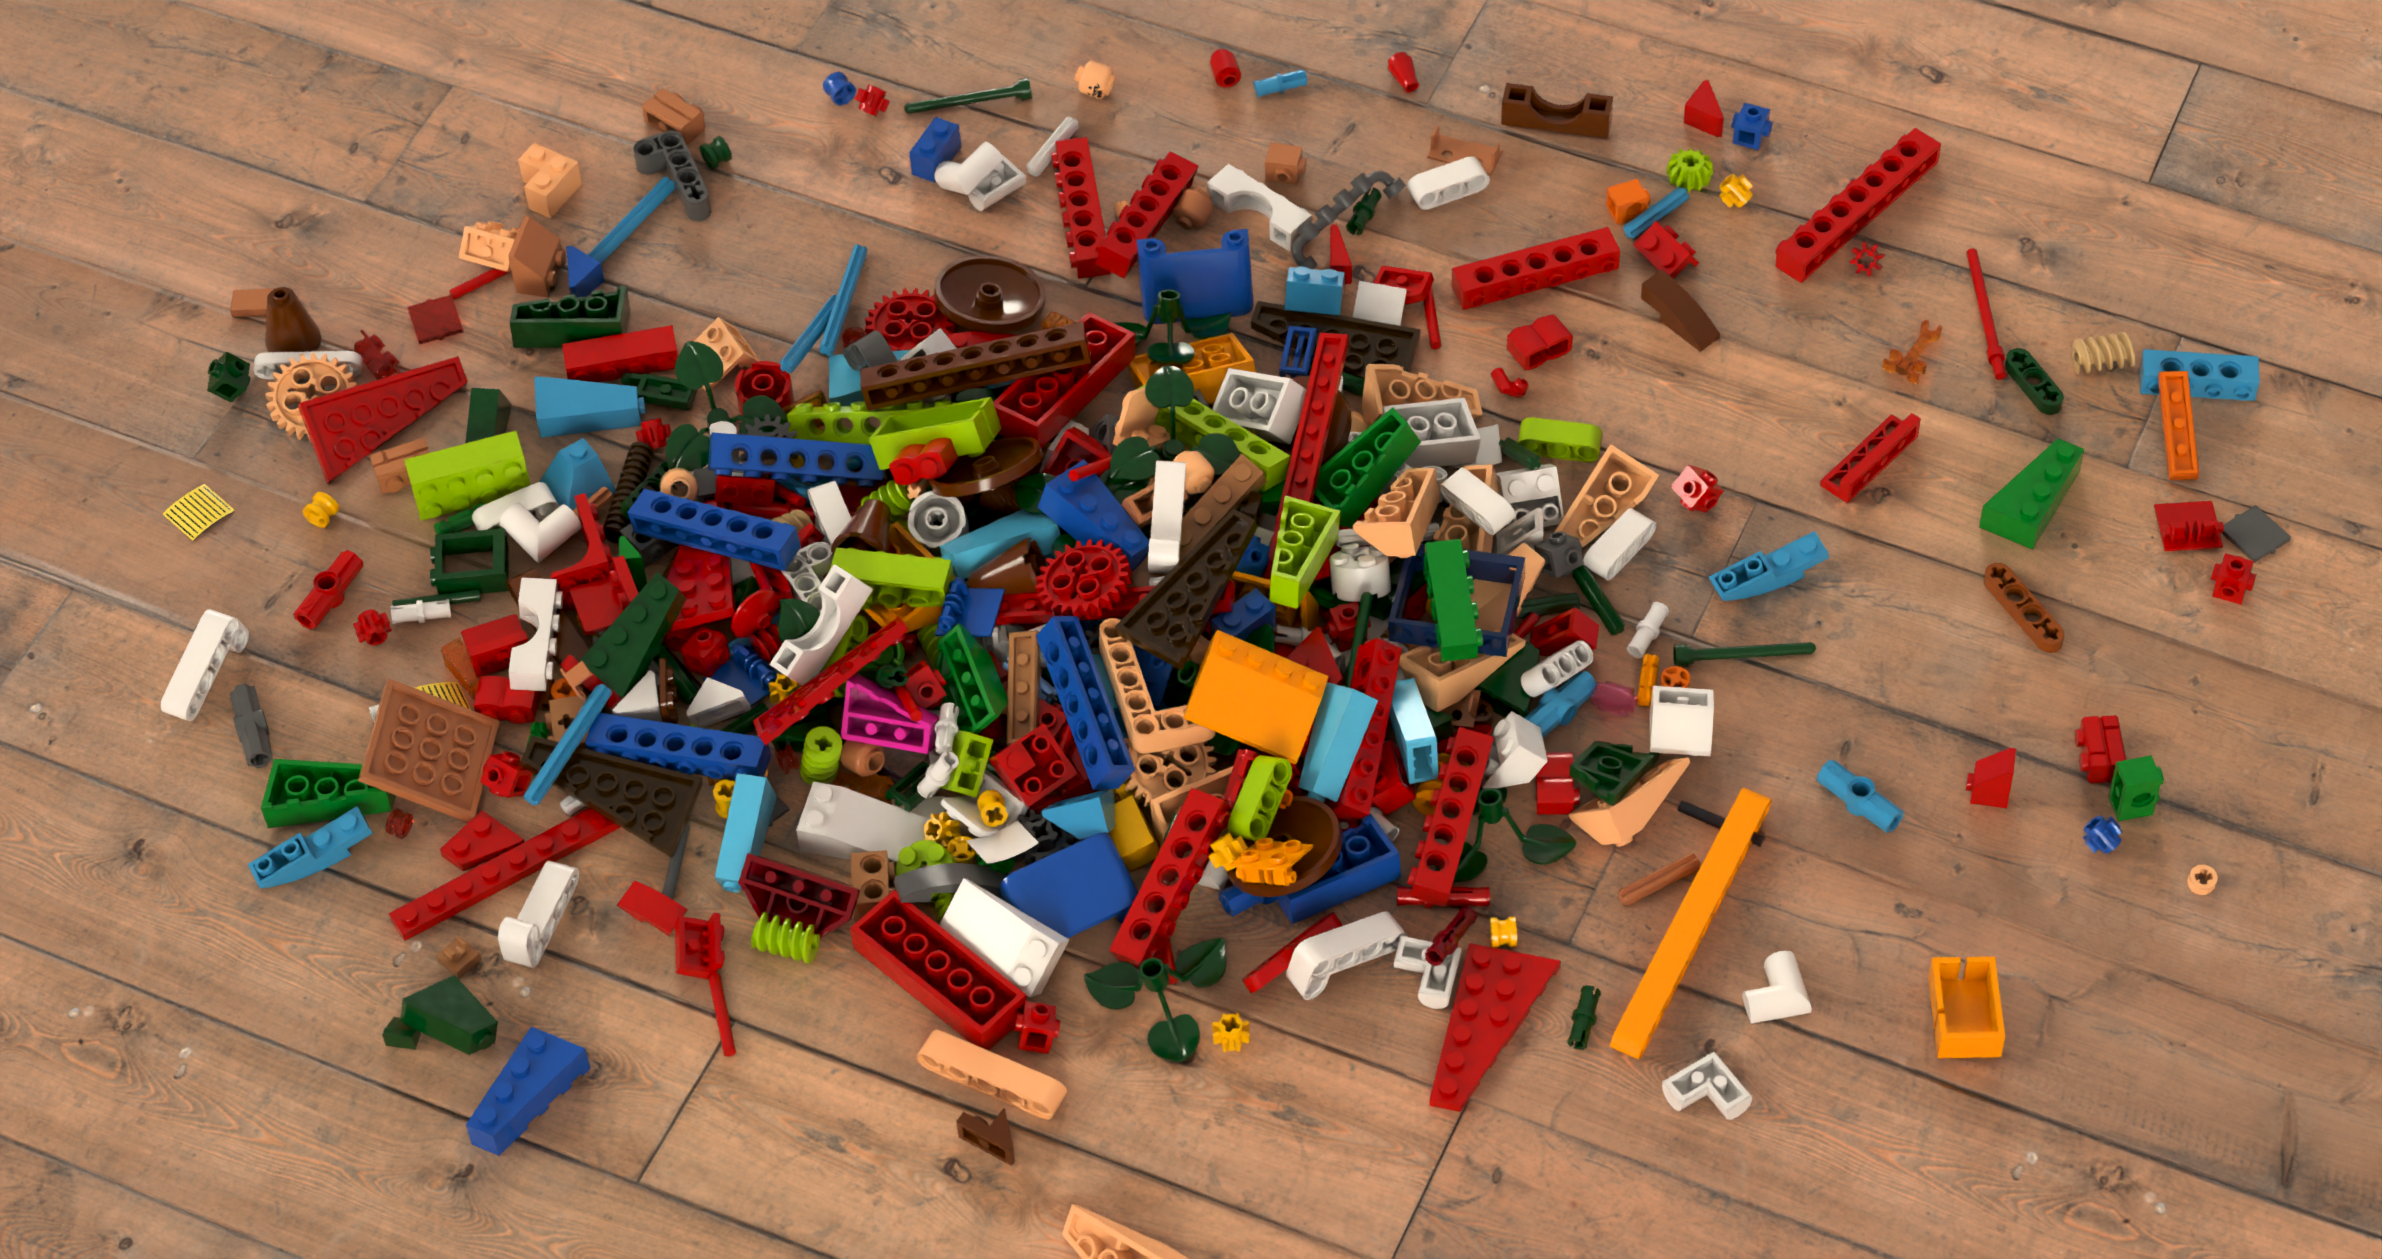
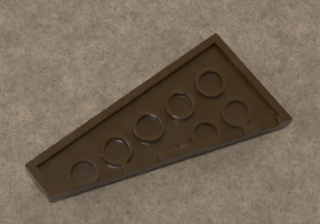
M1257 301L1251 319V329L1283 344L1286 342L1289 326L1317 328L1313 358L1320 333L1348 334L1349 346L1343 372L1365 379L1366 366L1368 364H1395L1402 366L1403 371L1410 372L1420 340V329L1342 315L1285 310V305ZM1295 333L1294 340L1292 344V348L1296 349L1297 342L1299 338V334ZM1307 334L1305 336L1304 346L1302 350V353L1304 354L1306 352L1309 335Z
M531 736L521 759L522 766L537 775L559 742ZM577 747L552 785L673 858L702 788L703 781L702 777Z

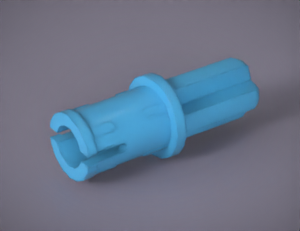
M1298 70L1282 75L1278 72L1276 76L1254 80L1253 84L1256 96L1261 97L1276 92L1283 94L1284 90L1304 86L1307 84L1308 79L1305 70Z

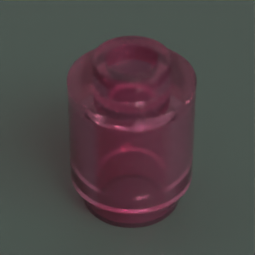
M1610 681L1605 683L1598 682L1592 697V705L1598 706L1599 710L1627 717L1629 712L1634 713L1638 702V696L1634 695V688Z

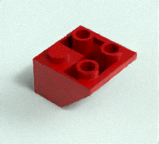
M1044 723L988 759L1003 783L1027 808L1078 774Z

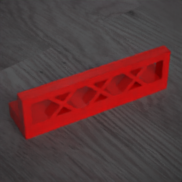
M1911 413L1902 421L1891 414L1821 480L1820 486L1844 502L1849 503L1918 437L1921 418ZM1891 426L1895 427L1890 434L1886 435V431ZM1871 445H1877L1873 450L1869 452L1868 447H1870ZM1860 461L1857 465H1855V466L1851 469V465H1850V464H1851L1852 462ZM1835 478H1842L1840 487L1832 482Z

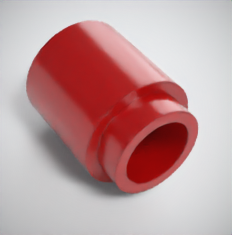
M1218 49L1213 52L1210 59V67L1217 85L1223 88L1236 85L1241 79V72L1234 54L1227 49Z

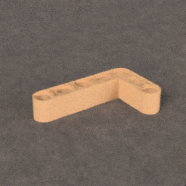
M1116 618L1104 620L1099 629V651L1132 748L1139 753L1146 754L1211 740L1216 734L1215 731L1183 718L1187 705L1160 711L1154 710L1133 645L1130 641L1117 635L1115 626L1121 620Z

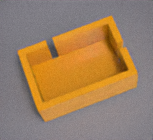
M1995 956L1966 957L1963 979H1958L1961 964L1960 957H1932L1928 983L1937 1058L2001 1057L2005 1041V1030Z

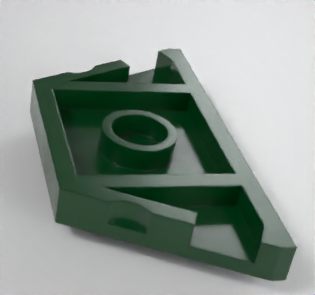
M1594 741L1571 764L1569 775L1609 805L1614 806L1659 760L1660 753L1632 752L1633 745Z

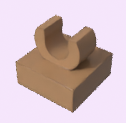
M460 936L436 955L438 963L458 979L481 961L480 953Z

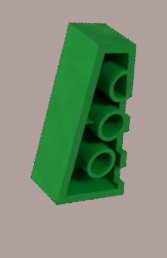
M1392 407L1320 468L1314 497L1322 506L1339 510V525L1341 527H1349L1350 529L1421 441L1410 425Z
M2057 438L1983 505L1979 528L2033 550L2079 474L2085 449Z
M1461 539L1425 543L1423 574L1424 579L1427 580L1428 599H1431L1433 621H1437L1435 633L1441 662L1477 658L1478 646H1483L1482 630L1475 626V620H1478L1479 617L1477 602H1471L1470 594L1474 593L1473 577L1467 576L1466 568L1470 567L1468 550L1462 549Z
M274 759L261 810L267 828H276L337 819L356 806L362 811L363 815L391 812L396 795L359 782L358 778L362 764Z

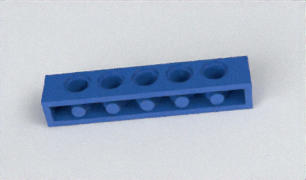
M714 432L710 436L708 471H715L716 476H732V472L744 473L743 477L761 478V475H772V479L776 481H789L790 477H799L803 483H818V479L830 480V482L835 480L837 485L840 486L847 485V481L858 482L859 487L874 488L875 483L879 484L883 481L884 469L879 470L871 445ZM742 450L746 455V462L742 464L734 462L731 457L732 451ZM770 452L775 458L774 465H764L760 459L761 453ZM792 454L800 455L804 461L803 467H793L789 462V456ZM819 457H828L832 462V468L830 470L821 469L818 465ZM853 458L859 461L861 466L859 472L854 473L848 470L846 466L848 459Z
M644 489L628 511L634 533L786 571L801 548L795 526L740 513L736 510L716 507L712 504L692 501L688 498L668 495L660 491Z
M1052 616L1036 635L1092 789H1118L1135 771V767L1078 616Z
M605 713L598 714L585 740L588 750L685 774L709 776L713 779L736 780L737 773L764 777L772 755L769 744L765 746L758 736Z

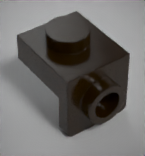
M1251 491L1248 502L1242 503L1240 512L1254 519L1258 527L1274 531L1277 516L1262 513L1263 493Z

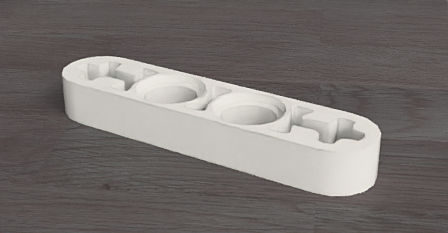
M315 351L318 360L324 354H327L329 363L332 359L337 358L339 366L343 364L347 366V373L352 372L354 377L361 374L363 358L360 354L353 351ZM313 352L260 353L255 357L253 372L259 378L274 379L273 372L283 373L280 367L281 364L290 367L288 364H291V357L296 362H300V355L304 354L306 360H309Z

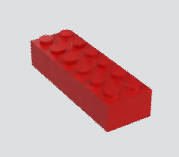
M1088 312L1078 322L1083 321L1090 347L1091 363L1017 379L993 402L1002 427L998 434L1006 438L1017 436L1035 438L1042 449L1135 359V333Z
M893 890L850 927L853 949L971 1044L989 1051L1013 1029L1016 1013H1022L1024 1003L1027 1001L1024 992L912 903L900 902L897 891Z

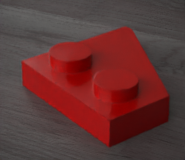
M1382 265L1373 283L1407 289L1404 305L1425 300L1434 277L1431 272Z
M1317 626L1286 659L1329 676L1328 683L1342 686L1344 684L1342 675L1321 628Z
M482 810L440 848V853L443 858L457 868L466 871L482 862H488L499 856L498 853L524 843V839Z

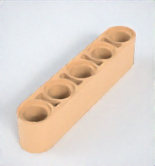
M933 1030L916 1057L917 1061L924 1068L1043 1119H1051L1067 1094L1066 1087L1060 1081L940 1030Z

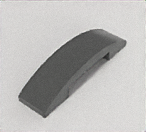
M949 863L922 867L895 877L894 884L900 902H931L933 893H956L963 878L970 880L1002 899L1000 886L1008 874L1000 873L991 867L983 865Z

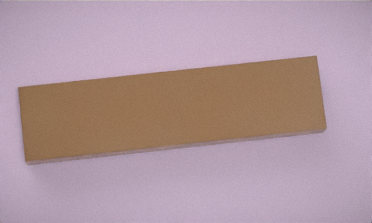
M1038 630L1009 633L1007 746L1039 726L1040 646L1036 635L1039 633Z

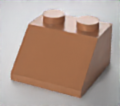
M524 216L508 255L516 293L548 297L552 287H555L557 284L559 268L564 266L566 260V252L562 250L560 238L530 216Z

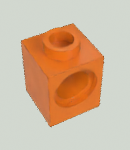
M1638 179L1607 188L1606 207L1617 225L1632 221L1648 209V204L1651 202L1648 190L1641 186Z

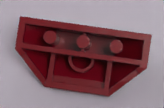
M747 853L738 882L742 890L745 891L759 919L764 912L768 913V922L770 923L775 915L780 917V925H783L785 919L790 918L791 928L794 929L796 923L801 921L803 923V931H806L808 925L813 924L814 934H820V939L852 920L861 891L844 882Z

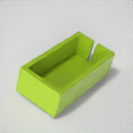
M991 397L888 415L869 438L879 470L889 469V464L904 447L911 444L926 445L929 441L936 438L951 439L958 457L962 455H969V457L979 456L985 452V449L994 440L1002 427Z
M516 430L404 459L421 521L456 511H463L479 503L488 504L531 485Z

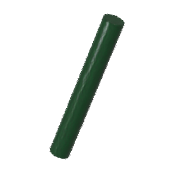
M480 589L406 598L392 600V605L416 604L417 600H423L424 603L449 599L450 605L481 601Z

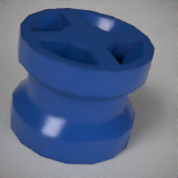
M843 72L830 74L823 83V90L827 95L831 96V100L836 105L841 106L849 103L856 94V87L848 81Z

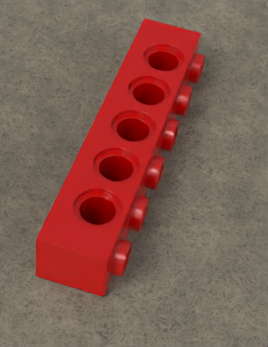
M1083 137L1055 141L1056 152L1051 153L1053 169H1058L1059 171L1055 172V182L1057 189L1062 188V192H1058L1060 208L1066 209V212H1062L1064 228H1069V232H1065L1067 248H1073V252H1069L1071 269H1077L1078 279L1111 275V272L1095 264L1098 253L1095 252L1096 246L1102 237L1106 238L1088 139Z
M1171 151L1164 160L1159 159L1153 169V175L1148 174L1141 187L1142 190L1137 189L1130 201L1131 205H1125L1119 215V221H1113L1107 232V238L1102 237L1099 240L1095 252L1098 253L1095 264L1125 279L1138 261L1137 240L1154 238L1172 214L1173 208L1181 194L1192 186L1199 165Z
M1609 227L1454 267L1452 268V288L1463 310L1479 307L1495 301L1505 300L1510 297L1532 293L1540 289L1558 286L1570 281L1619 269L1620 248Z
M1379 638L1358 646L1350 686L1351 689L1378 700L1338 801H1327V805L1333 810L1337 818L1350 823L1370 814L1402 651L1401 647Z
M1459 727L1456 737H1449L1445 754L1450 755L1448 763L1442 762L1437 778L1443 781L1441 789H1434L1430 805L1434 806L1435 810L1433 815L1427 814L1422 830L1428 833L1426 841H1419L1415 858L1420 859L1418 868L1412 866L1407 884L1412 885L1410 897L1442 907L1446 906L1493 743V736ZM1458 761H1465L1470 766H1463ZM1451 787H1458L1463 792H1456ZM1443 813H1451L1455 818H1448ZM1435 839H1443L1448 844H1440ZM1435 865L1440 871L1431 870L1428 866Z
M1191 788L1109 949L1118 961L1130 963L1139 969L1142 962L1148 958L1161 959L1162 948L1167 938L1173 935L1176 921L1181 911L1185 910L1188 906L1190 893L1194 885L1202 878L1203 867L1209 858L1208 856L1213 852L1210 845L1219 838L1222 830L1228 826L1232 810L1223 799ZM1206 823L1202 830L1196 831L1199 825ZM1192 850L1188 857L1182 858L1185 852ZM1178 877L1176 883L1169 885L1173 878ZM1165 904L1161 911L1155 913L1159 905ZM1151 931L1146 939L1141 940L1144 933Z

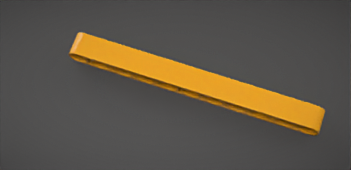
M1744 787L1741 789L1613 1034L1610 1048L1638 1060L1641 1059L1752 845L1751 838L1753 833H1758L1772 802L1771 798Z

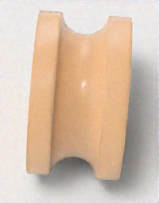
M2207 865L2193 867L2187 879L2188 888L2199 895L2211 893L2217 883V873ZM2198 876H2204V880H2208L2207 884H2201L2200 879L2197 880Z

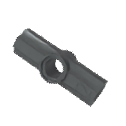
M246 683L237 685L230 692V699L233 711L235 712L233 720L240 743L242 742L248 766L262 768L273 760L270 742L267 737L270 734L263 709L260 708L255 686H249Z

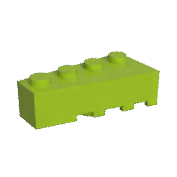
M1285 495L1271 572L1269 601L1298 609L1338 539L1339 510Z
M836 548L830 567L831 570L834 564L873 589L860 610L870 609L873 604H884L886 609L897 608L900 603H907L910 607L943 606L945 596L950 594L949 583L954 580L951 560L940 557H918L912 554H891L883 551H863L855 548Z

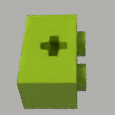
M958 730L954 736L951 752L958 757L959 764L951 772L947 784L940 788L977 798L993 739Z

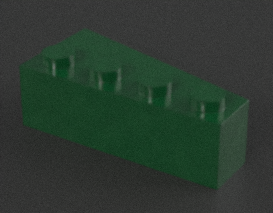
M627 285L617 287L615 292L604 293L603 289L592 291L591 296L576 298L575 294L565 295L564 298L555 302H551L547 298L513 304L509 323L514 348H560L562 344L627 333L630 315Z

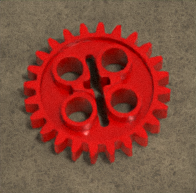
M904 288L902 295L892 291V298L883 295V304L874 302L875 310L869 309V317L865 318L866 335L877 330L884 337L892 351L912 350L940 328L945 334L955 333L956 325L939 310L934 295L929 297V290L926 289L922 294H919L918 288H915L913 293H908L907 289Z
M1091 539L1083 546L1078 540L1075 548H1071L1067 544L1065 545L1066 551L1064 553L1056 550V558H1047L1048 567H1040L1042 575L1036 576L1038 585L1035 588L1039 600L1044 605L1046 611H1052L1054 616H1060L1061 614L1062 616H1078L1079 620L1082 615H1086L1087 619L1091 620L1092 613L1094 612L1102 616V609L1105 607L1112 610L1111 603L1113 601L1121 602L1120 594L1128 593L1126 585L1132 583L1130 579L1132 571L1126 555H1123L1121 548L1115 549L1113 543L1105 546L1101 539L1096 545H1093Z

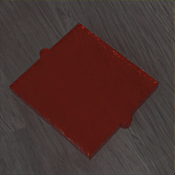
M452 295L434 300L427 299L426 302L407 307L419 344L437 339L444 340V337L463 332Z

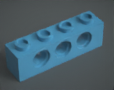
M2143 349L2139 367L2140 394L2159 395L2158 373L2165 371H2188L2191 397L2255 401L2260 383L2259 356Z

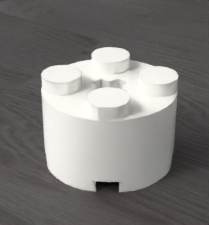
M929 491L917 497L911 504L908 515L910 533L934 557L942 556L940 545L969 533L966 513L961 502L956 497L938 496ZM938 520L940 523L943 522V524L937 526L934 525V522Z
M1345 543L1341 545L1340 551L1334 553L1329 558L1333 595L1337 593L1338 599L1360 602L1361 595L1364 592L1377 593L1378 598L1391 591L1389 556L1384 555L1373 545L1370 547H1359L1358 543Z

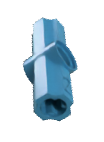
M1579 671L1559 689L1552 688L1548 690L1541 698L1538 707L1527 715L1525 719L1539 726L1544 738L1559 724L1566 726L1575 717L1578 708L1598 691V684L1590 673Z
M1829 760L1817 774L1816 781L1842 799L1849 813L1866 817L1884 832L1891 833L1903 819L1904 811L1878 793L1871 779L1863 776L1857 777L1837 761Z

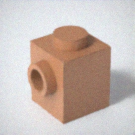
M1270 142L1265 160V181L1297 185L1300 174H1305L1307 159L1302 156V147Z

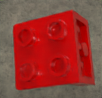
M624 555L612 558L613 570L609 571V578L569 588L570 597L585 635L606 631L638 595Z
M517 614L461 631L477 678L509 668L512 648L529 641L525 630L521 627Z

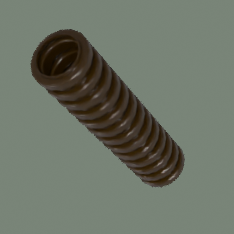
M634 442L629 447L627 458L615 489L616 492L613 495L609 513L603 527L605 538L610 542L619 543L620 530L631 523L623 516L621 504L647 477L654 456V450L646 443Z

